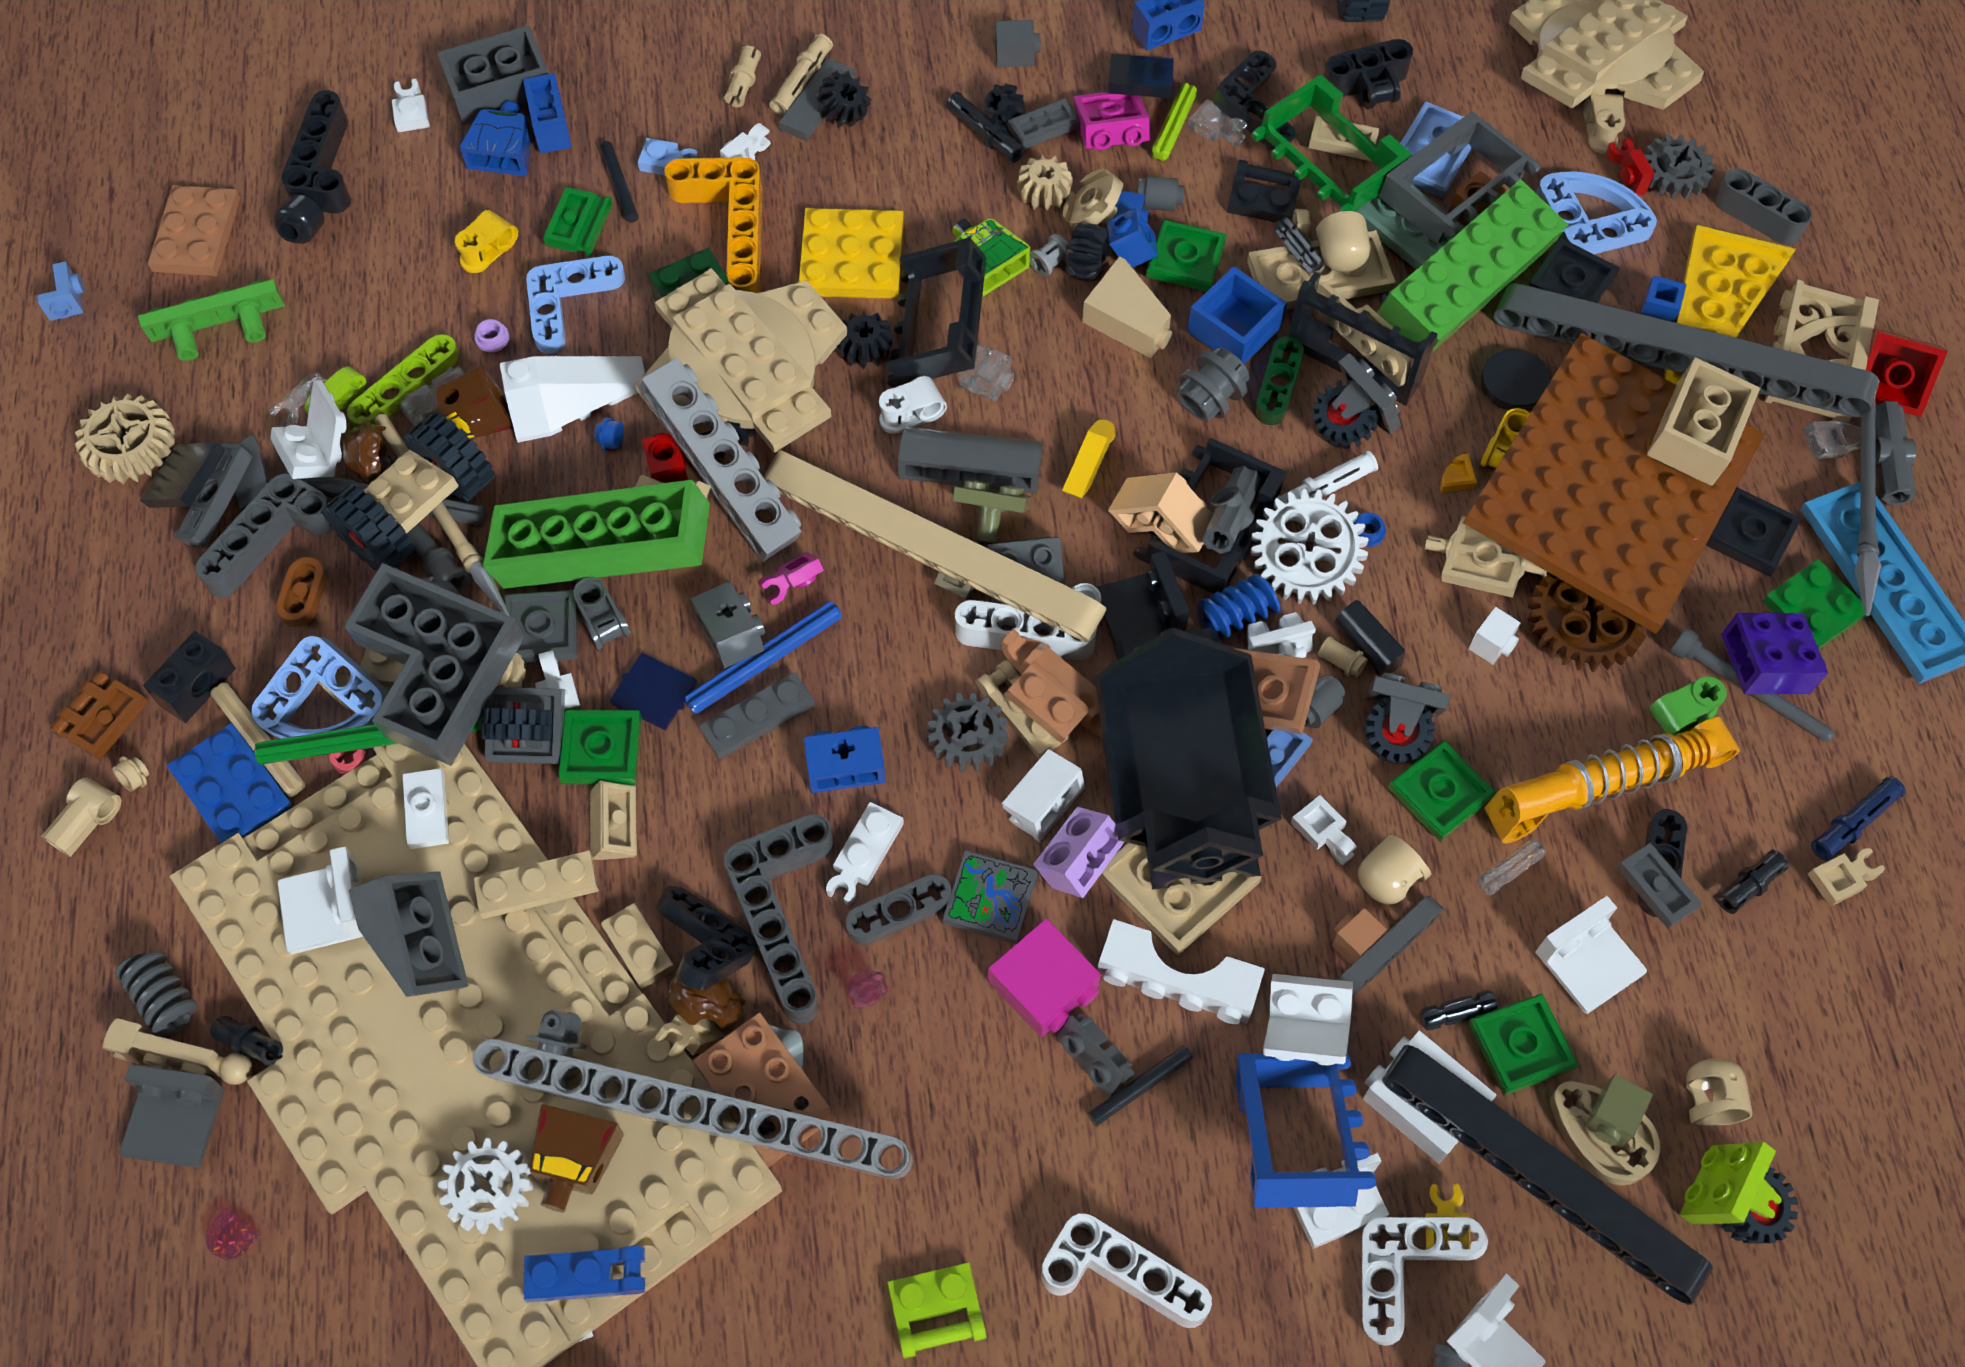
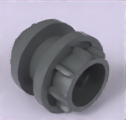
M1216 348L1213 352L1203 351L1197 357L1196 364L1199 370L1186 369L1179 376L1180 386L1177 389V397L1181 404L1193 416L1209 422L1214 416L1219 419L1223 418L1230 411L1227 399L1240 400L1247 393L1246 382L1249 380V372L1238 357L1224 348Z

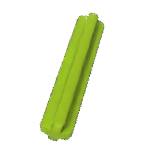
M1188 83L1180 86L1152 147L1151 155L1154 159H1159L1160 161L1168 159L1196 98V86L1189 85Z

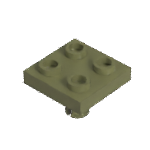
M972 479L965 480L964 485L955 487L953 501L977 505L980 508L977 534L975 535L976 540L997 543L1001 511L1009 510L1024 513L1030 510L1032 496L1024 495L1025 488L1004 485L1000 486V491L989 489V482Z

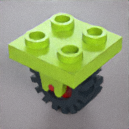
M1764 1141L1712 1145L1702 1157V1167L1695 1182L1686 1191L1685 1203L1679 1215L1690 1224H1723L1721 1226L1725 1232H1733L1731 1238L1736 1241H1743V1243L1748 1244L1776 1243V1240H1783L1787 1237L1784 1232H1792L1795 1227L1789 1220L1797 1219L1798 1212L1791 1211V1205H1798L1797 1197H1789L1788 1195L1789 1192L1794 1190L1791 1183L1782 1184L1786 1177L1782 1173H1774L1775 1169L1769 1167L1776 1150Z

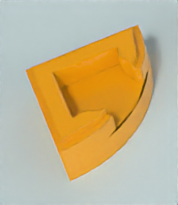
M1469 453L1457 456L1446 467L1440 481L1441 493L1475 489L1477 479Z

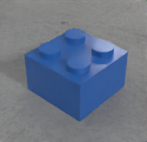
M1233 266L1191 306L1187 332L1212 350L1224 348L1230 351L1245 364L1282 328L1287 303Z

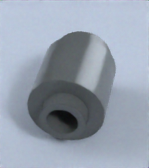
M1147 176V179L1139 178L1138 194L1145 195L1144 209L1175 212L1176 205L1183 204L1184 185H1178L1179 178Z
M1324 675L1321 678H1317L1304 727L1319 728L1342 705L1345 689L1333 676Z

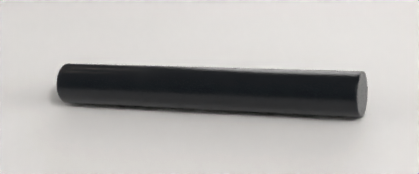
M605 141L600 145V149L625 219L630 223L635 222L639 216L613 144Z
M1185 1045L1181 1046L1088 1112L1087 1115L1096 1127L1190 1061L1193 1058L1190 1050Z

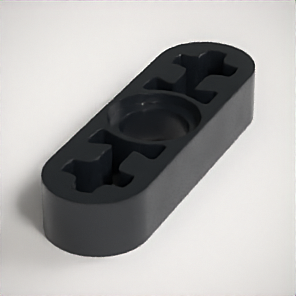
M1664 809L1657 812L1649 822L1645 846L1651 843L1660 854L1667 856L1673 864V870L1681 878L1687 823L1684 817L1677 811ZM1663 822L1669 823V829L1673 831L1667 839V844L1661 843L1665 837V828L1661 826ZM1639 895L1638 900L1642 910L1650 916L1657 917Z

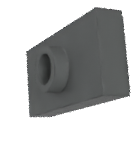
M1064 98L1008 120V129L1015 140L1027 149L1078 129L1080 120Z

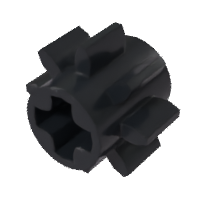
M1005 83L1002 86L995 84L994 89L987 94L985 112L994 114L992 121L1004 125L1005 122L1008 123V120L1018 117L1023 113L1024 95L1016 93V85Z

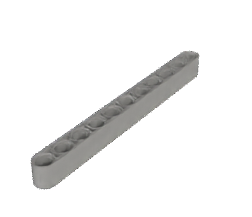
M498 1039L483 1041L477 1046L473 1054V1063L476 1070L498 1082L887 1179H900L910 1172L913 1165L911 1150L895 1137L559 1054L544 1052ZM503 1051V1064L498 1069L491 1070V1057L496 1052ZM541 1060L543 1063L541 1075L534 1080H530L528 1076L530 1065L535 1061ZM575 1070H581L582 1081L580 1085L575 1089L569 1090L566 1084L569 1074ZM620 1079L622 1084L621 1092L616 1098L608 1100L605 1095L608 1083L612 1080ZM659 1089L661 1092L659 1104L653 1109H646L644 1105L646 1094L650 1090ZM691 1099H699L701 1103L699 1114L695 1118L685 1119L683 1114L685 1104ZM738 1108L741 1113L739 1124L735 1128L725 1129L722 1123L724 1114L729 1109ZM778 1118L781 1123L779 1134L775 1138L765 1139L762 1134L764 1123L768 1119ZM810 1128H819L821 1132L819 1145L813 1149H805L802 1145L804 1132ZM850 1138H859L862 1143L860 1154L854 1159H845L842 1155L844 1142ZM892 1147L899 1148L903 1153L901 1164L892 1170L885 1169L882 1165L884 1152Z

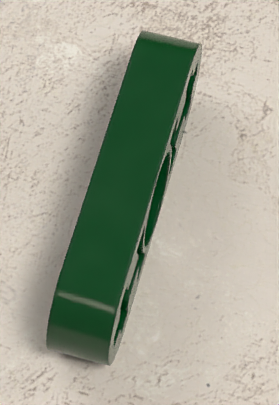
M1280 337L1273 345L1255 406V416L1263 424L1276 425L1285 417L1304 352L1303 344L1295 337ZM1285 350L1291 351L1288 364L1281 363ZM1274 375H1282L1287 378L1288 383L1278 386L1273 384L1270 378ZM1271 396L1277 398L1273 411L1267 410Z

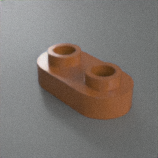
M311 557L300 558L294 561L287 570L276 609L283 622L289 626H304L311 622L317 613L327 582L326 571L317 559ZM314 577L312 581L304 582L307 578ZM304 608L302 611L294 614L297 609Z

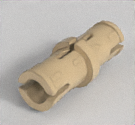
M744 46L742 48L739 61L730 73L731 82L724 98L726 103L729 104L732 96H735L731 105L738 108L744 105L748 89L754 84L756 79L754 72L761 58V53L757 49L754 56L751 57L754 50L753 46Z

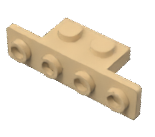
M1327 282L1318 284L1317 292L1327 298L1334 294L1339 297V304L1359 314L1366 310L1370 312L1369 319L1392 330L1393 327L1369 305L1355 309ZM1314 309L1396 386L1399 387L1405 384L1411 364V359L1407 355Z

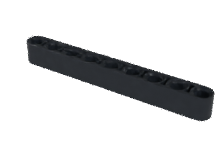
M1404 1045L1382 1078L1383 1084L1390 1091L1663 1292L1684 1304H1694L1713 1269L1712 1264L1705 1257L1429 1055L1411 1045Z

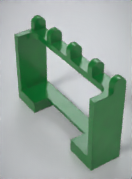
M1320 74L1265 111L1262 125L1254 130L1251 138L1256 142L1265 138L1275 147L1271 155L1276 160L1285 156L1298 168L1294 173L1298 180H1302L1306 176L1321 188L1317 193V197L1321 201L1330 196L1341 206L1338 212H1355L1378 196L1387 174L1409 159L1413 154L1390 134L1380 140L1379 146L1371 141L1338 112L1343 93ZM1308 107H1311L1380 167L1381 170L1352 189L1351 195H1348L1279 134L1276 129Z

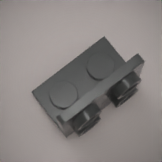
M1052 536L985 543L986 548L1065 585L1060 537ZM993 598L994 603L1005 604V603H1003V602H1001V601H999V600Z
M130 1064L125 1081L137 1089L136 1094L138 1096L119 1151L120 1155L125 1158L199 1168L206 1152L225 1089L208 1075Z

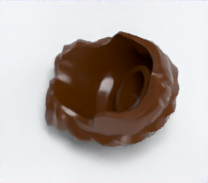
M364 419L362 422L356 423L355 427L345 435L343 456L346 466L358 474V478L371 483L373 479L378 478L384 472L382 464L387 447L382 438V431L386 430V426L372 424L370 420Z
M676 975L671 981V988L667 994L668 1003L690 1025H696L699 1021L708 1019L714 1021L720 1028H732L742 1017V1008L746 1003L741 993L731 989L726 978L708 989L696 990L683 984Z

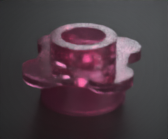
M866 969L858 972L850 979L848 994L854 998L852 1002L854 1008L861 1009L865 1006L873 1005L886 994L888 987L882 983L884 976L881 972Z

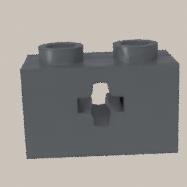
M730 581L690 598L697 621L724 669L765 651L760 637L765 634L763 624L757 614L750 615L752 609L745 593H737Z

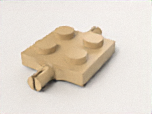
M1464 516L1461 517L1456 532L1449 540L1428 535L1426 540V550L1446 553V563L1442 571V582L1513 598L1518 580L1524 575L1525 571L1547 576L1546 570L1465 525L1463 522L1466 517Z

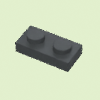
M1651 843L1623 860L1617 867L1667 929L1680 922L1702 905Z

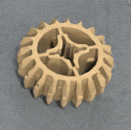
M128 393L123 400L113 395L111 403L105 404L100 401V408L96 411L88 409L90 418L80 420V427L82 429L75 432L76 439L78 440L75 443L76 450L81 456L80 460L85 467H88L92 474L98 478L103 477L109 483L116 479L123 485L129 477L138 482L139 476L144 473L152 477L151 469L154 467L161 468L163 465L161 459L168 458L171 453L169 448L175 446V439L173 437L175 429L167 412L163 411L154 400L148 401L142 395L134 399Z

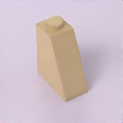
M1119 256L1084 301L1082 322L1149 358H1152L1159 348L1164 349L1172 336V331L1169 330L1170 313L1129 263Z

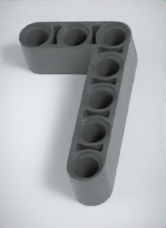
M818 814L806 815L738 842L729 847L724 856L729 881L751 934L756 941L758 951L784 1014L789 1021L800 1025L814 1020L819 1010L818 999L814 984L770 880L829 855L833 847L830 823L825 817ZM817 832L824 835L822 839L816 842L806 840V837L811 833ZM781 846L788 849L782 856L770 854L776 847ZM741 861L752 863L751 867L747 870L739 871L734 869L736 864ZM754 894H764L767 896L760 904L748 902L749 898ZM770 927H776L781 930L774 938L761 936L764 930ZM783 961L795 963V967L789 972L781 973L776 970L778 964ZM804 995L810 998V1001L804 1007L795 1008L790 1005L791 1000L796 996Z

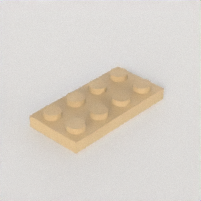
M1377 231L1368 232L1370 254L1368 260L1361 267L1349 272H1338L1332 270L1323 262V267L1316 271V273L1321 275L1319 284L1327 282L1344 299L1393 290L1396 282ZM1319 240L1311 241L1310 243L1314 247L1312 251H1317L1322 257ZM1287 246L1249 252L1247 261L1253 279L1287 303L1286 310L1295 308L1302 283L1305 280L1309 281L1313 275L1308 273L1301 265L1303 261L1299 262Z

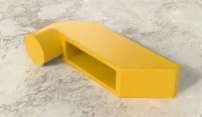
M1098 420L1088 430L1062 489L1063 492L1082 499L1089 490L1109 444L1115 439V426L1112 422Z

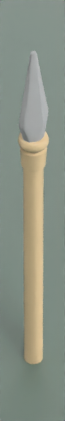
M386 414L378 415L375 418L376 425L386 426V430L382 431V434L397 458H400L409 450L388 416ZM441 502L432 510V513L457 550V555L465 571L472 574L476 584L500 612L510 616L493 577L483 567V557L468 542L444 503Z

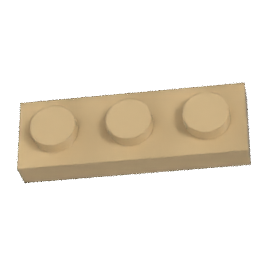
M590 850L473 878L478 911L482 919L599 892Z

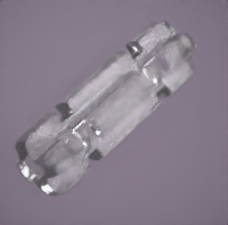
M1530 839L1522 845L1521 849L1515 850L1494 865L1493 869L1483 873L1478 879L1479 886L1486 894L1493 895L1502 888V885L1508 884L1526 871L1530 865H1534L1541 860L1546 853L1544 847L1538 840Z

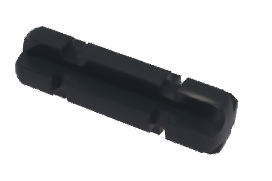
M1289 217L1279 220L1275 227L1276 234L1282 240L1286 239L1284 241L1285 245L1299 262L1303 261L1301 265L1308 273L1313 274L1323 267L1322 264L1324 262L1317 251H1312L1314 249L1312 244L1299 229H1295L1297 226Z
M1491 990L1476 993L1474 998L1472 995L1443 1002L1439 1007L1437 1005L1425 1007L1419 1013L1420 1020L1424 1029L1430 1031L1441 1028L1443 1023L1448 1026L1473 1019L1478 1013L1483 1015L1492 1012L1498 1008V1003L1494 993Z

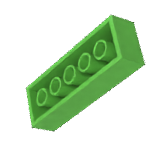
M1520 179L1393 289L1377 313L1392 327L1397 326L1401 328L1400 334L1412 341L1422 342V340L1429 336L1431 331L1437 333L1438 335L1432 350L1433 353L1507 285L1553 246L1569 224Z
M693 480L495 505L483 567L503 589L582 580L587 577L599 578L700 566L703 559L710 503Z

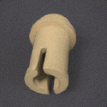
M1331 636L1324 641L1318 652L1320 658H1324L1344 670V675L1347 677L1352 675L1357 678L1368 661L1367 658L1363 657L1362 651L1355 652L1337 642Z

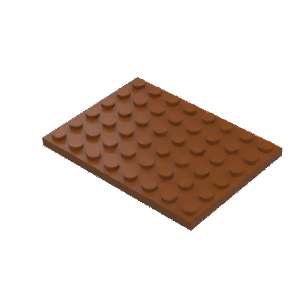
M1580 333L1463 523L1656 634L1664 624L1765 434L1746 424L1731 462L1713 486L1648 456V450L1676 385L1587 335Z

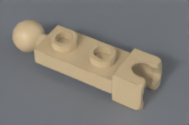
M115 1018L111 1023L102 1044L103 1049L115 1052L113 1057L139 1065H142L144 1062L147 1065L160 1069H166L168 1064L181 1067L180 1072L201 1075L209 1074L221 1077L224 1082L231 1085L247 1081L252 1074V1064L248 1056L240 1053H231L226 1057H220L213 1050L154 1036L142 1025Z

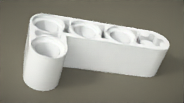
M1080 583L1072 588L1101 603V593L1094 585ZM967 600L962 602L955 611V635L958 641L967 646L1002 650V640L1010 631L1002 630L1000 627L1009 625L1014 627L1021 637L1034 639L1049 645L1050 649L1062 659L1084 660L1089 658L1095 649L1098 626L1089 642L1075 640L1071 635L1006 604ZM1039 630H1046L1051 634L1042 636L1037 634L1036 632Z
M1086 1213L1074 1215L1067 1221L1042 1265V1283L1051 1294L1061 1296L1071 1293L1088 1267L1185 1328H1195L1201 1325L1208 1316L1212 1306L1211 1295L1208 1289L1201 1283ZM1077 1228H1085L1092 1233L1094 1240L1086 1246H1080L1072 1240L1071 1233ZM1113 1250L1124 1252L1129 1258L1128 1266L1120 1269L1112 1267L1107 1260L1108 1253ZM1057 1263L1065 1264L1070 1268L1072 1277L1065 1282L1055 1281L1050 1276L1049 1269ZM1148 1273H1157L1163 1277L1165 1288L1159 1292L1151 1291L1145 1286L1143 1277ZM1175 1284L1179 1289L1172 1302L1169 1303L1166 1299L1169 1297ZM1194 1297L1198 1300L1197 1309H1194L1190 1314L1184 1310V1301Z

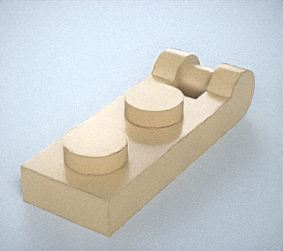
M1004 660L996 666L995 672L990 675L984 674L978 678L976 685L985 697L990 698V703L993 707H1001V716L1007 718L1009 726L1033 754L1040 759L1048 749L1053 751L1062 743L1057 741L1009 700L1005 693L1002 694L997 689L1003 683H1006L1010 688L1019 678L1013 665L1008 660Z

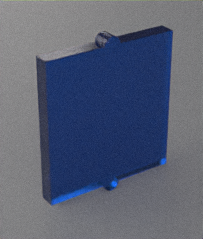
M641 653L630 671L622 675L623 681L609 701L612 705L622 710H640L643 720L666 731L678 711L685 708L684 697L693 690L697 680Z

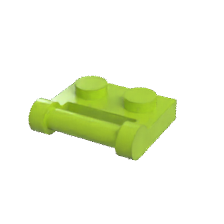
M969 1262L888 1281L904 1359L916 1356L915 1351L973 1338L975 1342L987 1339ZM967 1310L969 1321L911 1334V1323Z

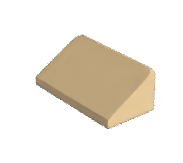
M600 780L591 789L590 852L593 860L633 858L637 856L635 785Z

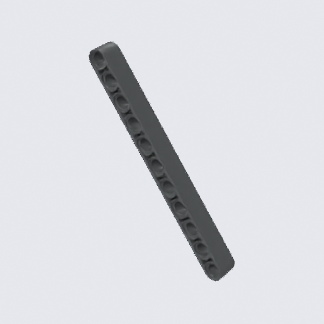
M1513 283L1504 288L1494 313V320L1500 326L1507 329L1573 345L1580 333H1583L1632 361L1683 374L1696 357L1760 387L1758 393L1851 417H1864L1871 412L1879 387L1878 377L1867 370L1522 284Z

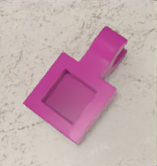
M805 552L776 569L777 573L762 577L758 581V585L763 589L768 588L770 585H775V592L768 596L766 601L771 605H776L783 601L789 586L792 588L807 586L816 579L815 575L821 573L824 569L817 557Z

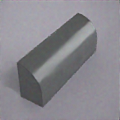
M904 427L898 455L899 479L951 485H964L965 480L972 479L989 482V489L1000 490V486L1009 485L1025 488V493L1037 494L1043 441Z

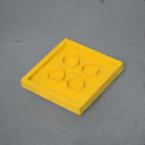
M805 208L799 282L807 280L821 297L898 299L904 212Z

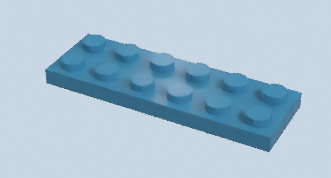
M1860 482L1805 502L1800 511L1861 599L1854 572L1858 561L1856 551L1860 533ZM1876 496V533L1879 555L1877 557L1881 563V569L1870 614L1916 682L1921 684L1965 666V622Z

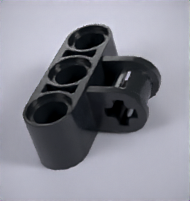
M1393 39L1335 54L1327 60L1324 77L1343 93V97L1357 93L1361 103L1367 110L1374 108L1375 104L1390 101L1395 103L1400 100L1401 90L1399 82L1407 77L1414 50L1412 45L1406 40Z

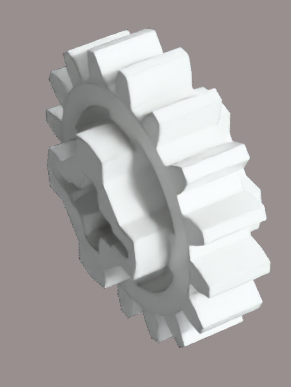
M485 1138L483 1148L478 1149L471 1141L468 1143L469 1153L463 1155L455 1151L453 1153L457 1161L455 1166L444 1165L442 1168L449 1175V1179L438 1182V1187L443 1192L448 1193L439 1200L440 1204L444 1208H451L447 1216L453 1222L461 1219L460 1226L468 1232L475 1223L477 1230L481 1234L487 1233L491 1223L499 1231L504 1230L503 1219L508 1216L510 1219L517 1221L519 1217L515 1212V1208L517 1206L528 1207L529 1202L522 1194L523 1192L533 1190V1184L529 1180L523 1179L530 1174V1167L528 1164H520L524 1158L518 1150L510 1153V1146L505 1141H502L497 1149H495L494 1143L490 1138ZM485 1160H493L490 1164H476ZM465 1175L464 1188L459 1192L461 1180ZM476 1176L487 1180L492 1185L491 1189L496 1195L492 1196L488 1191L485 1192L479 1186L480 1183ZM513 1179L512 1189L507 1198V1184ZM481 1208H496L489 1212H478Z

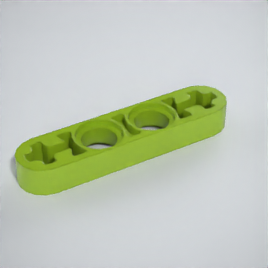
M444 334L433 336L352 401L348 406L347 416L353 428L356 423L362 422L364 419H368L370 423L376 424L375 418L380 414H386L388 418H391L453 367L459 359V351L454 339ZM440 349L444 352L448 350V352L445 354L442 352L437 353V351ZM422 367L426 369L425 373L418 378L408 376V373L414 368ZM396 388L400 390L399 394L393 399L382 398L383 393L388 389ZM361 413H364V414H366V415L371 414V415H370L369 417H367V418L364 417V416H360V417H359V415H360Z

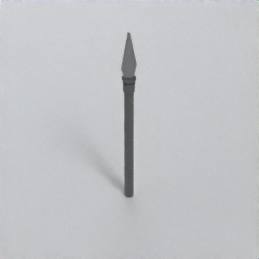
M1876 397L1871 412L1861 417L1860 533L1856 551L1858 561L1854 570L1866 616H1869L1881 569V563L1877 557L1879 555L1876 533Z

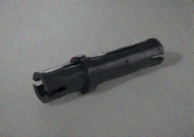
M955 92L948 98L946 108L979 134L990 149L998 150L1011 163H1016L1024 154L1025 147L1007 133L1005 126L992 121L960 92ZM969 112H970L975 118H977V119L980 121V123H978L977 121H975V120L969 115ZM992 131L994 134H996L1000 139H1002V142L999 141L996 137H994L990 132Z

